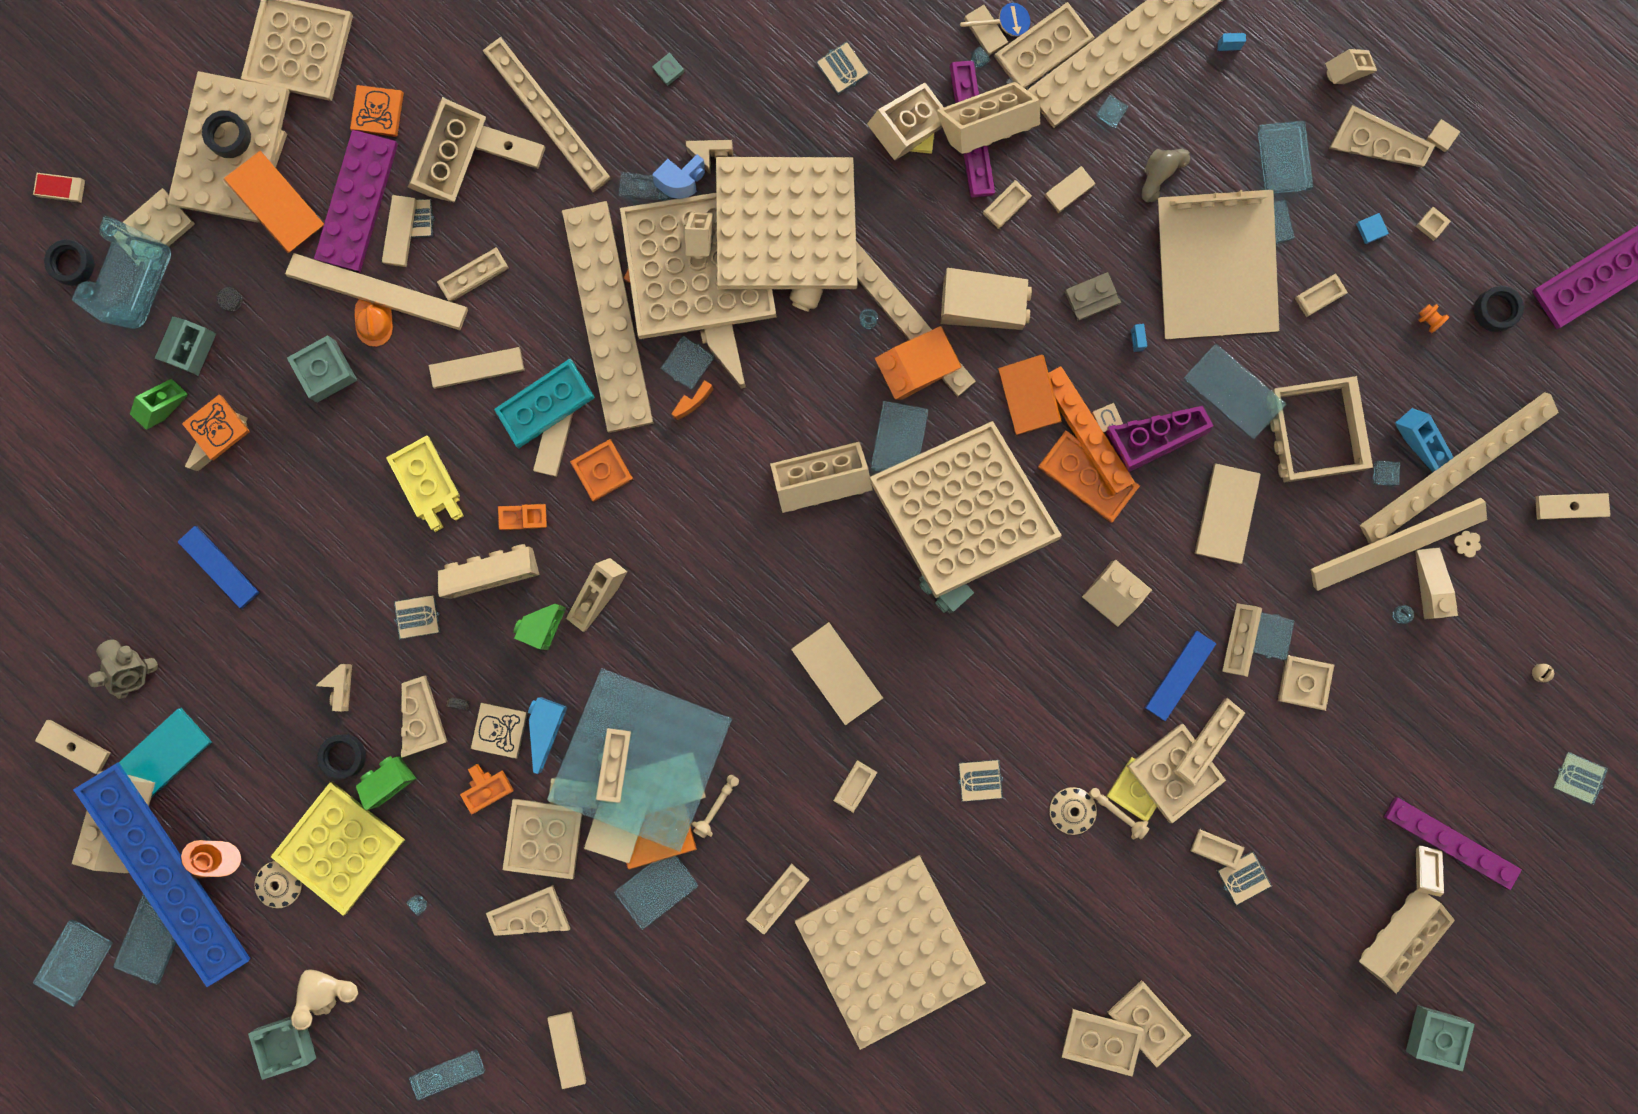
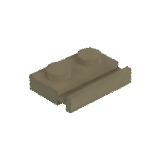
M1108 272L1065 290L1067 299L1077 317V322L1121 303Z

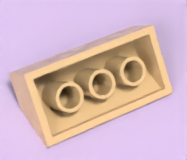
M1013 82L937 110V115L950 145L963 154L1040 125V99L1018 83Z
M442 97L408 188L429 197L455 202L486 117Z
M860 442L770 464L782 513L872 491L869 470Z
M522 544L512 547V551L507 553L499 550L489 553L490 557L481 559L480 556L467 559L466 564L458 565V562L444 565L445 569L438 571L439 597L453 599L538 576L539 571L533 548Z
M128 775L149 807L155 782ZM87 811L72 864L93 871L129 873Z
M1416 889L1415 892L1408 895L1403 907L1392 915L1391 922L1387 927L1377 934L1376 940L1371 947L1364 950L1359 962L1397 994L1455 920L1440 902L1426 893L1418 892Z

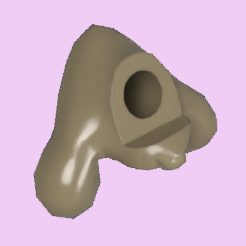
M1183 148L1175 150L1157 149L1152 153L1144 170L1147 179L1141 193L1142 199L1146 203L1157 201L1160 197V185L1172 176L1177 168L1185 167L1190 163L1191 157L1188 150Z

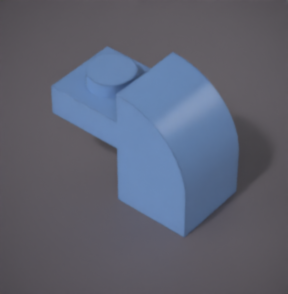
M697 154L682 170L667 159L652 174L654 186L672 198L683 199L692 196L697 192L695 181H699L705 173L704 159Z

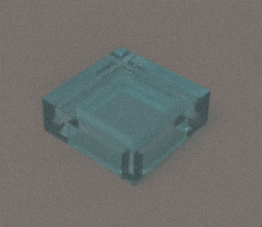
M1374 462L1373 485H1399L1400 462Z

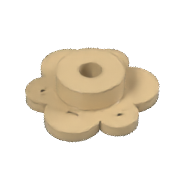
M1463 531L1461 535L1456 536L1454 539L1455 545L1458 546L1457 552L1459 554L1464 553L1466 557H1473L1476 551L1481 549V545L1478 543L1480 536L1477 533L1470 534L1469 531Z

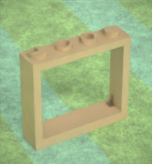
M1357 376L1275 388L1268 392L1269 396H1267L1266 402L1268 409H1271L1272 413L1270 426L1276 436L1274 449L1280 459L1278 472L1280 477H1283L1284 483L1373 468ZM1342 388L1355 464L1294 473L1281 398Z

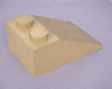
M923 83L878 109L867 125L891 157L896 160L942 128L937 110L944 107L927 84Z

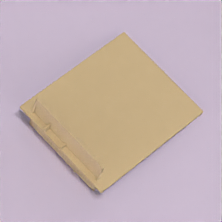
M1240 190L1239 192L1158 198L1165 339L1279 331L1273 190L1245 192Z

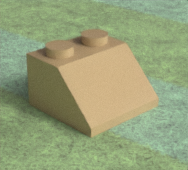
M1117 560L1109 563L1082 598L1118 627L1138 608L1152 589Z

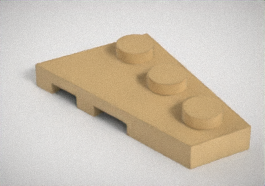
M422 676L402 683L401 712H403V727L401 728V758L448 742L427 677Z
M553 885L486 913L494 936L570 930Z

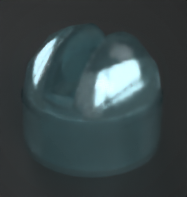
M980 46L971 54V61H974L976 67H983L991 61L987 53Z
M872 309L863 310L860 313L859 319L861 326L865 329H873L878 322L877 312ZM866 317H870V323L866 322Z
M1401 605L1394 609L1393 618L1397 623L1407 624L1413 620L1414 611L1407 605ZM1403 609L1409 615V618L1400 611Z
M415 895L406 901V904L416 916H419L426 909L427 901L423 900V896Z

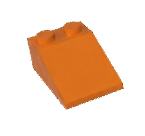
M942 326L902 343L875 358L895 400H903L962 368Z

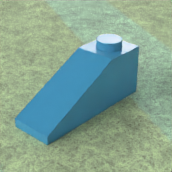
M1412 408L1395 422L1404 440L1432 473L1454 458L1430 414Z
M538 697L536 701L533 700L528 710V713L531 714L529 727L533 772L536 774L543 771L567 710L566 706L543 697Z

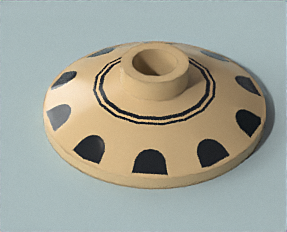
M1065 788L1059 791L1051 801V820L1060 831L1066 834H1081L1087 831L1096 819L1097 809L1095 801L1089 796V793L1080 788ZM1073 807L1078 809L1076 816H1072L1070 813Z
M276 861L263 866L255 879V891L262 903L272 908H283L292 904L299 897L302 890V882ZM274 881L278 882L279 888L277 890H275L272 887V883Z

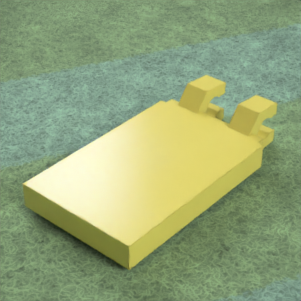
M428 436L386 457L416 516L419 519L422 518V520L426 519L431 530L437 532L444 528L436 513L445 508L455 521L464 517L456 503L460 501L458 498L460 495Z

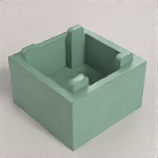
M328 335L287 357L308 398L317 403L357 381L337 342Z
M1417 1005L1406 1052L1417 1059L1463 1071L1475 1024L1461 1017Z
M291 1017L258 1027L248 1033L262 1080L306 1066L316 1059L308 1028L306 1030L295 1029L292 1026Z

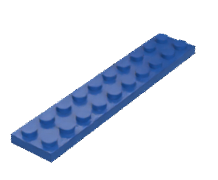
M119 762L73 789L206 987L251 959L197 878L185 869L182 864L181 854Z

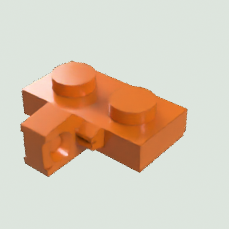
M476 764L468 769L473 778V781L469 782L472 788L461 793L460 796L472 815L513 792L514 789L503 770L491 776L489 772L484 774L480 765Z

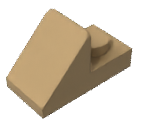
M732 140L686 141L688 153L693 158L698 154L704 159L705 170L709 174H711V157L716 159V157L733 156Z
M340 664L316 685L334 687V692H331L330 695L332 711H348L352 673L351 664Z

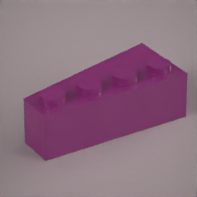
M1199 406L1163 416L1157 415L1149 419L1130 421L1117 426H1108L1105 435L1128 472H1131L1210 433L1214 425L1204 407Z

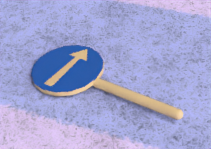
M1009 3L1001 9L999 19L961 22L960 26L1000 24L1007 34L1018 37L1028 31L1030 16L1028 11L1020 4Z

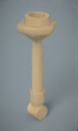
M734 775L727 777L728 783L722 788L721 794L705 820L691 824L695 827L693 832L704 839L707 835L712 837L709 823L726 797L730 795L733 786L739 784V779Z
M1093 788L1089 791V796L1092 799H1096L1099 804L1105 806L1132 827L1131 838L1133 840L1136 838L1141 840L1149 831L1147 827L1148 821L1135 823L1112 804L1106 796L1101 795L1099 789Z

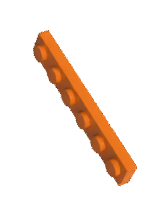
M1060 366L1049 372L1058 409L1113 496L1133 485L1135 481L1063 368Z

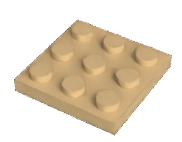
M1184 724L1178 725L1127 765L1128 769L1169 823L1175 822L1226 781L1213 762L1210 763L1195 786H1190L1173 772L1195 741Z
M513 799L503 870L574 879L584 808Z

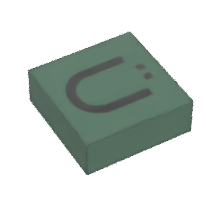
M670 52L652 66L655 73L667 86L685 72Z

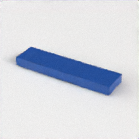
M194 526L178 541L239 608L243 609L260 593L197 526Z
M1195 631L1144 708L1163 721H1166L1216 643L1200 632Z

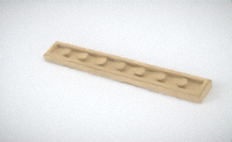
M500 37L483 50L484 54L591 191L595 192L611 180L608 173L504 40Z
M293 253L285 273L287 277L457 330H461L468 312L465 306Z
M1479 498L1311 569L1313 586L1317 591L1486 521V502Z

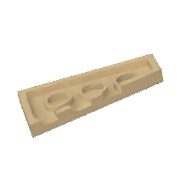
M1352 105L1329 149L1422 168L1425 166L1435 145Z

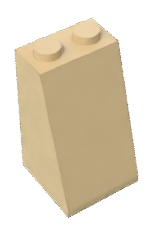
M947 268L943 280L940 324L1023 330L1025 323H1029L1030 309H1026L1027 301L1031 300L1032 287H1028V279Z

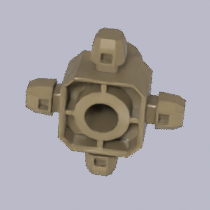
M107 640L100 644L96 650L101 660V669L88 676V683L91 687L105 685L110 694L118 699L127 697L129 692L141 688L145 684L146 674L156 671L158 664L154 658L141 660L136 651L132 650L129 646L122 647L117 640Z

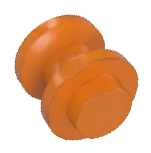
M1428 304L1418 313L1421 316L1418 321L1420 323L1426 321L1430 325V333L1436 331L1449 319L1447 314L1441 316L1437 312L1439 307L1437 304L1433 306Z

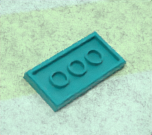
M568 359L494 410L515 446L520 448L595 397L574 362Z
M178 708L119 763L127 775L155 782L152 798L208 747L212 741L182 708Z

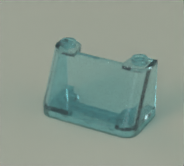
M104 215L99 232L102 238L112 243L97 282L85 281L78 285L72 301L103 323L136 329L141 327L147 319L169 263L171 249L163 242L115 218Z

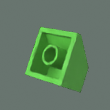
M552 604L523 616V619H519L515 625L514 633L516 635L514 639L538 649L549 650L567 607Z
M391 756L387 757L379 763L380 768L375 772L371 770L360 778L362 782L356 785L362 806L366 811L381 806L416 779L400 756L394 758Z

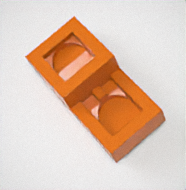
M704 380L693 399L684 395L672 412L673 418L679 420L696 410L714 390L713 386Z
M546 504L498 506L499 530L546 528Z

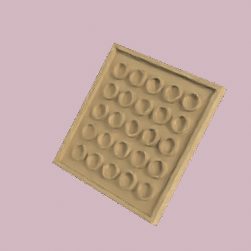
M716 157L717 289H857L853 157Z
M717 193L620 208L639 339L776 318L772 289H717ZM690 212L713 213L712 247L710 255L705 258L696 259L692 256H686L685 227Z
M993 421L870 477V482L935 598L1061 539L1062 536Z
M920 855L795 920L860 1050L986 984Z

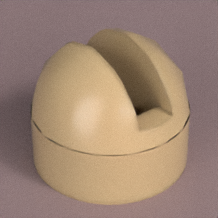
M1538 664L1532 670V676L1538 682H1549L1555 675L1554 669L1548 664ZM1548 670V673L1546 674V676H1545L1544 678H1542L1541 676H1543V675L1546 673V671Z

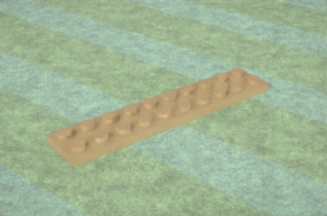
M1146 0L1027 91L1040 99V112L1051 126L1055 128L1224 0Z
M604 201L562 210L607 431L611 433L653 424L608 203Z

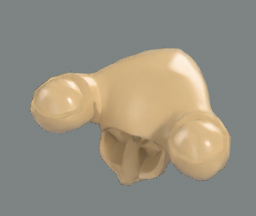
M305 970L298 983L296 1006L291 1016L292 1026L297 1030L309 1028L313 1019L310 1012L315 1015L329 1014L336 1004V996L345 1003L355 1001L358 996L357 986L351 981L337 980L320 971Z

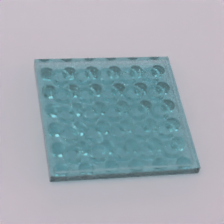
M601 668L547 801L680 852L732 718ZM607 728L631 731L620 803L596 800Z

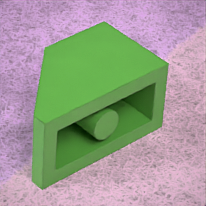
M170 379L136 396L130 415L147 430L164 421L188 394L175 381Z

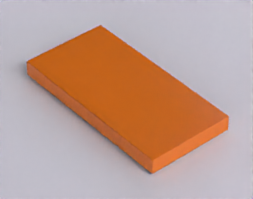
M261 151L257 152L223 179L287 253H290L324 226L320 218Z
M1068 431L1062 434L1037 467L1110 523L1115 520L1140 487L1135 482L1113 496L1079 440Z

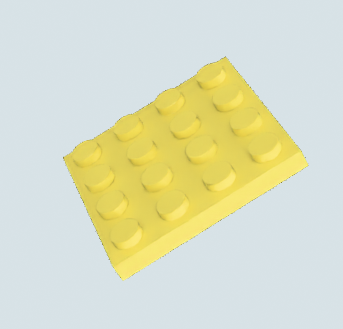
M330 782L272 854L271 858L344 916L405 839L369 810L366 811L358 801L338 785Z

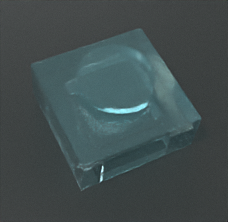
M1109 95L1096 117L1116 128L1129 106Z

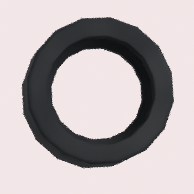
M220 110L212 113L202 126L204 143L216 155L223 158H235L242 155L248 149L251 142V132L248 125L231 111ZM226 122L235 123L239 128L237 140L227 147L217 145L214 141L216 129Z
M68 239L59 240L52 244L44 257V265L48 274L55 280L70 286L80 285L87 281L92 275L95 266L93 255L89 249L76 241ZM75 250L81 256L80 267L71 275L61 274L58 270L59 258L66 251Z
M1502 285L1492 287L1481 294L1474 306L1477 322L1486 330L1493 332L1504 331L1519 322L1524 312L1523 299L1519 293L1511 287ZM1493 296H1501L1509 303L1511 315L1506 321L1497 322L1488 314L1487 302Z
M348 734L334 735L326 739L321 744L317 753V762L321 771L333 779H346L357 775L366 761V750L362 742ZM338 743L350 745L355 752V761L347 770L339 771L334 769L329 762V751Z

